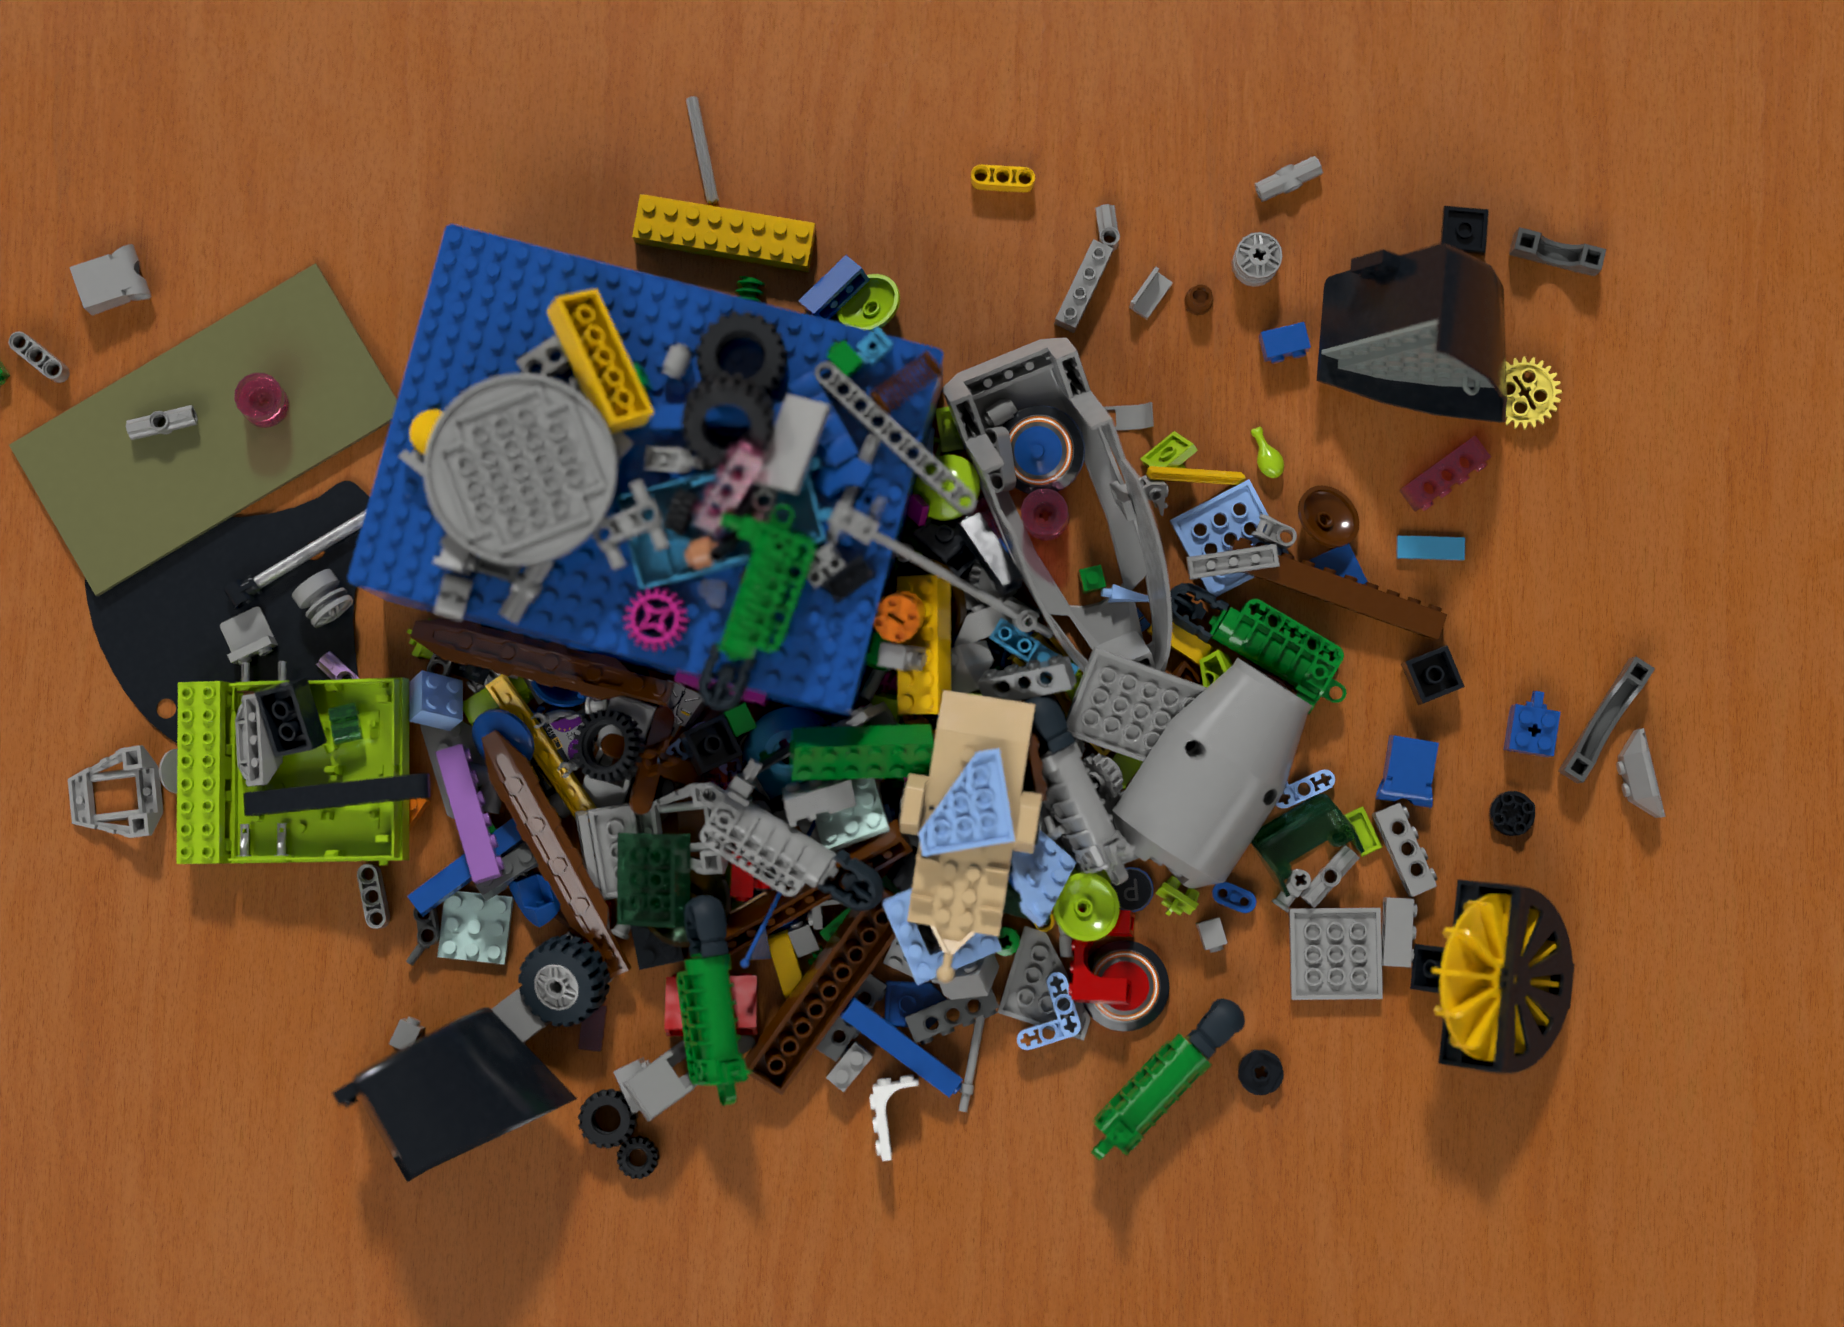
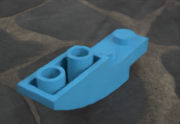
M1002 618L989 637L1025 663L1033 660H1039L1040 662L1048 661V658L1058 655ZM1071 663L1075 674L1079 667ZM1047 671L1043 672L1044 675L1053 678L1051 673Z

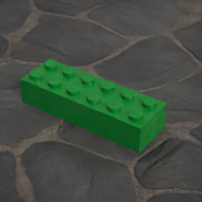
M930 724L792 728L789 755L792 781L908 777L909 773L929 776L934 748Z

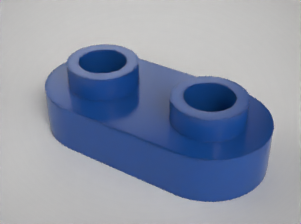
M1228 882L1216 884L1212 889V897L1217 903L1238 912L1249 913L1256 906V898L1253 893ZM1221 889H1225L1227 891V895L1225 897H1221L1219 895V891ZM1243 897L1248 900L1246 906L1240 904V900Z

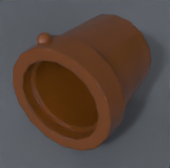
M1197 285L1189 289L1184 299L1186 311L1194 315L1207 313L1213 305L1212 290L1206 285Z

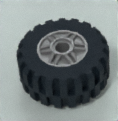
M570 935L552 937L530 952L521 964L520 972L522 973L518 975V982L522 984L519 987L520 994L524 995L525 1000L523 1001L526 1006L529 1005L531 1007V1012L535 1016L539 1015L541 1017L540 1020L545 1023L550 1021L552 1022L551 1025L560 1027L562 1024L564 1027H571L574 1024L578 1025L597 1011L606 1000V995L610 989V986L607 984L610 981V974L606 973L608 966L606 961L603 962L601 960V953L599 951L595 952L592 949L593 945L589 942L583 943L582 938L575 936L571 939Z

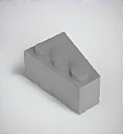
M447 533L446 537H442L440 542L441 545H444L441 557L435 556L433 563L442 569L470 576V572L475 570L477 557L458 544Z

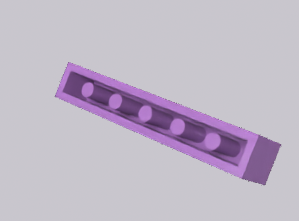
M461 743L436 751L473 882L479 884L503 876L502 870L505 869L502 857H497L495 848L498 847V842L495 834L491 835L489 826H492L489 813H485L483 809L486 801L483 792H478L476 783H479L477 771L471 768L470 762L473 761L470 749H466Z

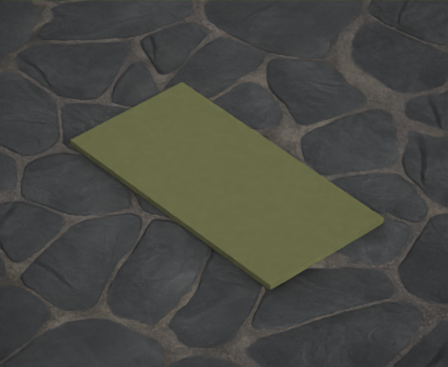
M315 263L31 431L9 446L94 594L100 596L387 425L392 420L397 398L320 268ZM189 405L194 406L198 417V425L173 430L165 435L157 434L136 440H131L127 433V420L148 416L155 411L165 412ZM162 418L159 421L158 427H163L165 425V418Z

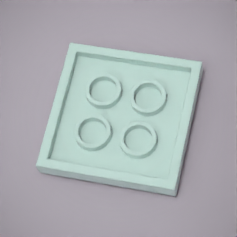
M875 778L851 779L856 806L832 814L828 812L816 814L817 819H815L823 846L831 851H836L890 830Z
M457 891L446 899L443 906L437 957L506 964L514 898L512 896L495 895L486 901L481 893Z

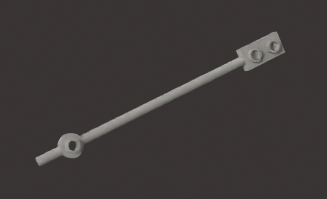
M838 501L828 523L868 545L873 539L1013 618V625L1022 632L1034 630L1048 639L1053 636L1054 633L1051 629L1037 622V616L1032 610L1027 608L1016 610L878 532L879 523ZM1029 618L1028 623L1025 624V620Z

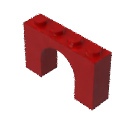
M1119 910L1118 920L1114 928L1106 936L1134 937L1135 914L1130 910ZM1072 938L1071 946L1072 951H1074V960H1071L1070 972L1073 974V983L1069 984V996H1072V1000L1076 1003L1130 1005L1131 982L1128 979L1101 978L1095 976L1090 970L1088 954L1090 948L1097 940L1079 941Z
M742 973L740 976H731L729 974L730 983H734V987H731L732 1000H736L734 1015L739 1019L738 1022H735L737 1035H758L757 975ZM677 974L672 975V977H666L664 1025L666 1036H684L677 988Z

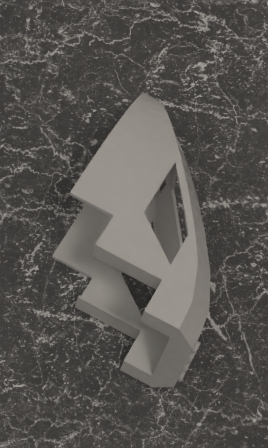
M1067 337L1040 339L957 373L942 388L953 421L969 461L979 475L980 488L1010 556L1022 573L1023 581L1067 654L1084 673L1088 660L1075 648L1051 615L1069 616L1092 650L1094 647L1164 672L1171 648L1172 604L1167 567L1159 533L1141 478L1125 458L1111 416L1091 392L1075 347ZM1009 397L1017 411L1031 406H1051L1068 414L1081 427L1085 442L1084 462L1107 519L1123 582L1120 587L1133 591L1144 577L1146 580L1152 619V642L1146 645L1143 640L1135 602L1108 603L1107 597L1101 602L1085 606L1068 604L1035 551L1009 491L995 493L988 473L1004 467L1005 464L985 433V429L995 427L994 425L989 426L983 416L986 414L985 408L1001 398ZM1116 461L1121 469L1137 518L1129 522L1115 504L1109 486L1110 483L1118 481L1120 485L1124 484Z

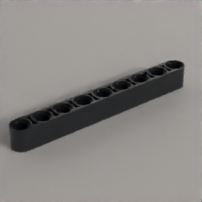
M412 774L243 793L244 816H261L429 798L430 782L429 774Z

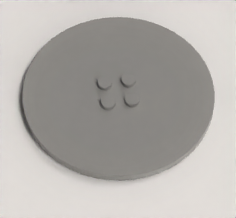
M516 373L496 376L464 391L439 417L431 432L425 451V489L430 506L441 526L458 544L471 553L486 560L505 565L525 566L541 564L555 560L576 549L594 533L603 521L610 508L617 484L618 466L616 449L612 435L600 413L591 402L572 387L553 378L537 374Z

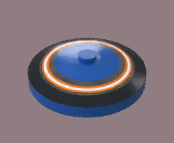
M1031 406L1013 414L1014 417L1005 422L1003 427L1010 434L1016 474L1015 488L1031 495H1048L1061 491L1070 485L1081 471L1085 458V442L1076 422L1062 410L1051 406Z

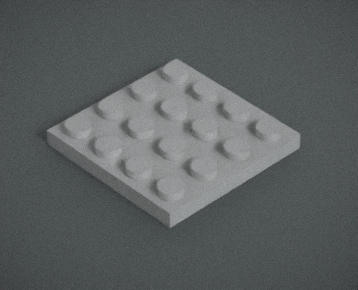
M1381 908L1289 909L1291 1000L1383 999Z

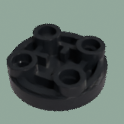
M1503 792L1497 795L1490 804V822L1503 835H1522L1534 823L1535 804L1521 792Z

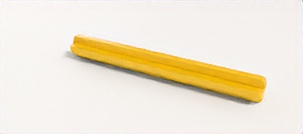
M1150 466L1147 468L1146 473L1150 480L1239 485L1245 480V475L1242 472Z

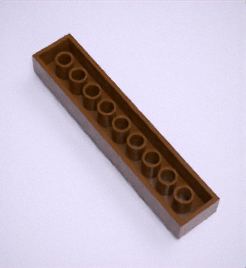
M883 886L882 898L874 908L867 911L850 910L744 1058L746 1069L751 1071L749 1075L780 1095H783L896 938L882 904V900L896 894Z

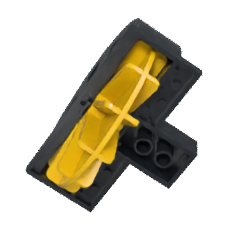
M1458 880L1453 928H1444L1442 932L1448 939L1446 948L1415 944L1410 989L1440 993L1441 1004L1434 1008L1436 1015L1443 1016L1438 1064L1497 1074L1518 1073L1536 1064L1549 1051L1558 1037L1568 1009H1570L1575 963H1573L1568 932L1563 919L1552 902L1532 888Z

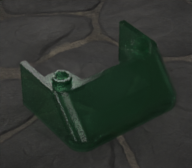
M1317 794L1265 824L1251 841L1253 848L1271 878L1286 897L1290 896L1284 880L1292 874V867L1289 863L1325 841H1328L1334 847L1343 846L1351 841L1360 853L1364 852L1354 826L1326 794Z

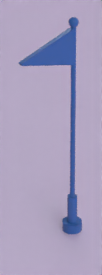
M815 819L806 834L809 837L816 826ZM778 891L745 959L741 960V967L747 968L750 964L749 960L771 958L765 927L782 895L781 892Z

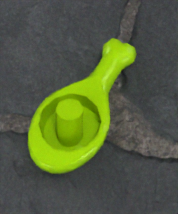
M1262 427L1252 429L1251 435L1256 439L1259 446L1257 464L1260 471L1269 478L1280 477L1284 470L1283 457L1276 449L1268 445L1263 436Z

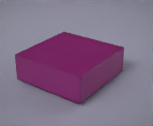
M913 494L910 498L907 515L918 526L925 525L930 506L918 494Z

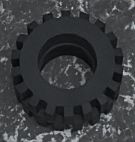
M604 1089L594 1093L585 1100V1103L580 1108V1114H578V1120H580L578 1126L579 1130L582 1129V1136L586 1137L591 1145L595 1144L598 1148L606 1147L608 1149L621 1145L633 1134L637 1126L638 1112L632 1114L626 1098L620 1090ZM610 1105L618 1110L621 1123L616 1130L607 1132L597 1125L595 1115L601 1106Z

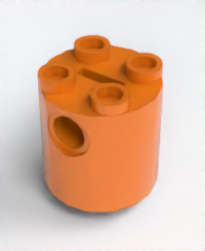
M894 592L879 603L873 625L883 638L892 642H903L911 638L922 627L925 620V607L922 601L911 592Z

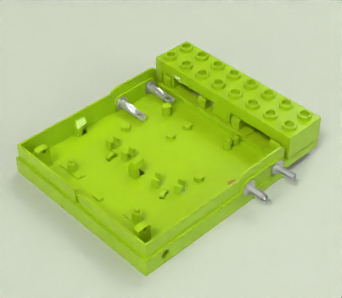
M243 662L241 663V682H178L177 864L379 861V865H388V861L409 860V800L261 816H244L243 793L409 775L408 678L308 680L327 743L313 750L282 756L283 762L266 785L247 786L246 780L237 766L235 719L242 703L243 695L255 694L254 692L267 686L288 682L286 681V662H278V681L249 682L250 663Z

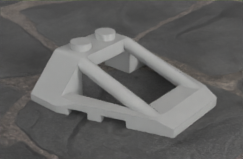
M143 745L121 748L110 757L103 758L96 765L88 767L68 779L72 824L99 829L128 838L150 836L153 834L163 814L159 767ZM123 762L122 770L101 772ZM130 777L136 778L139 809L95 814L92 782ZM128 820L129 826L104 822Z
M713 782L690 784L653 801L650 811L646 814H636L642 855L663 862L668 861L684 869L690 868L700 874L725 873L729 860L706 847L702 842L664 846L660 813L704 809L706 823L713 810L701 803L699 793L703 787L708 784H714ZM712 789L705 791V798L708 801H715V791ZM689 796L693 798V801L671 803ZM707 833L708 841H712L713 838ZM725 847L726 851L731 854V850ZM701 851V860L674 854Z

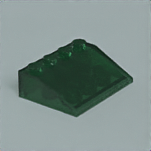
M618 833L617 925L667 928L685 927L684 908L690 901V834Z

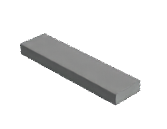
M1276 544L1186 557L1189 580L1280 566Z

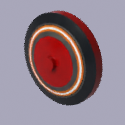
M1118 940L1106 943L1090 954L1088 964L1095 976L1128 979L1131 982L1130 1005L1083 1003L1087 1013L1096 1022L1115 1031H1134L1147 1026L1160 1015L1168 1000L1169 977L1165 965L1154 951L1138 942Z

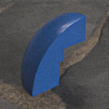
M531 871L527 877L519 876L509 884L510 891L518 907L535 926L541 927L559 912L560 903L548 881L544 880L540 872L534 874Z

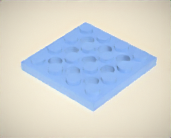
M1249 479L1170 520L1188 557L1206 554L1204 547L1207 544L1215 545L1216 553L1229 551L1230 545H1227L1224 541V536L1229 533L1235 535L1236 540H1239L1241 537L1252 541V546H1255L1257 543L1272 545L1244 532V526L1248 523L1253 524L1257 528L1260 514L1269 516ZM1234 505H1244L1246 509L1245 514L1241 516L1236 515L1233 511ZM1216 514L1225 516L1226 523L1224 525L1218 526L1214 523V516ZM1197 524L1204 525L1206 534L1203 536L1196 535L1194 533V526ZM1277 547L1278 555H1281L1282 552L1289 554L1287 549ZM1238 572L1222 576L1200 578L1206 591L1218 597L1251 580L1254 576Z

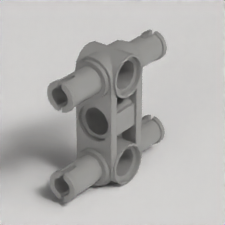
M643 480L629 484L637 503L635 507L610 518H606L605 515L603 521L593 533V538L598 543L600 550L606 553L613 571L626 566V562L618 547L620 543L645 532H649L656 552L670 547L662 528L664 526L662 513L658 509L655 500L650 499ZM648 510H654L655 516L653 520L645 521V513ZM610 529V538L603 541L601 539L602 531Z

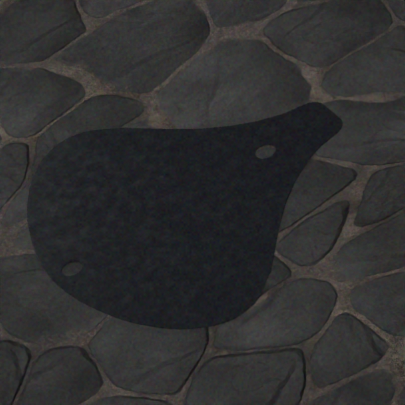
M342 481L318 498L294 508L270 514L231 517L100 596L94 594L85 578L86 597L92 625L99 645L114 675L137 709L169 739L176 743L178 740V682H241V666L230 662L227 654L231 653V650L220 625L222 622L254 607L262 609L278 646L272 648L273 651L264 656L257 655L251 658L252 661L249 662V682L278 681L279 661L286 662V681L306 677L308 680H332L316 665L320 658L329 651L358 676L353 626L356 586L349 582L348 574L361 529L327 548L320 559H309L262 588V594L259 595L257 593L254 595V600L241 609H234L223 590L224 587L235 580H246L250 574H253L254 577L305 547L309 542L320 538L366 510L370 496L357 484L351 481ZM331 569L340 581L336 589L345 588L347 591L346 595L352 597L353 603L337 619L315 628L311 624V619L305 616L310 607L301 609L291 596L294 590L308 578L322 570ZM346 674L342 679H352V677ZM163 699H171L176 704V712L171 718H162L157 713V705Z

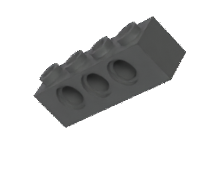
M1056 655L1048 658V661L1040 662L1039 660H1033L1026 663L1025 666L1018 667L1015 664L1006 667L1002 671H997L996 669L988 670L983 673V676L978 681L982 696L1018 701L1070 690L1077 681L1069 656L1061 657V655ZM1047 671L1051 673L1053 678L1050 679L1045 677L1043 672ZM1022 676L1028 677L1031 683L1024 682ZM1001 681H1006L1010 688L1004 687Z
M869 974L854 997L858 999V995L861 992H868V999L862 1003L874 1011L872 1007L877 1000H882L887 990L885 988L887 985L874 975ZM839 1015L816 1049L837 1062L839 1057L842 1058L849 1049L847 1045L851 1039L857 1038L860 1031ZM836 1030H843L844 1035L841 1039H833V1033Z
M991 988L988 996L952 1000L948 998L906 1016L905 1020L915 1043L920 1042L921 1045L933 1041L934 1035L939 1033L942 1036L955 1031V1026L960 1024L963 1027L976 1022V1017L981 1015L984 1018L997 1013L996 1009L1000 1007ZM971 999H977L981 1003L978 1011L972 1012L968 1009L967 1004ZM950 1008H956L960 1012L957 1020L952 1021L947 1018L946 1013ZM927 1018H937L939 1021L938 1027L936 1029L927 1028L925 1024Z

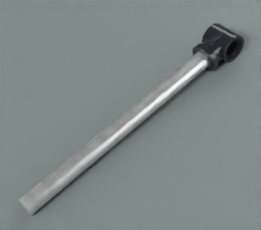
M366 510L254 577L253 574H250L246 580L238 579L228 584L223 590L234 609L237 610L247 606L254 600V595L263 593V587L361 529Z

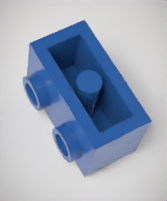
M1305 322L1263 331L1258 336L1264 361H1271L1272 364L1282 362L1284 357L1293 356V358L1303 357L1311 348Z

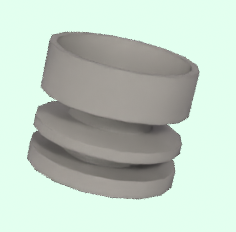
M1262 232L1251 233L1244 237L1238 244L1231 262L1236 278L1243 284L1253 287L1262 286L1271 281L1281 265L1283 257L1281 246L1270 234ZM1256 253L1258 256H1263L1261 261L1258 258H1254Z
M331 569L322 570L308 578L294 590L291 596L301 609L310 607L305 616L311 619V624L315 628L337 619L353 603L352 597L346 595L347 591L345 588L336 589L340 581Z

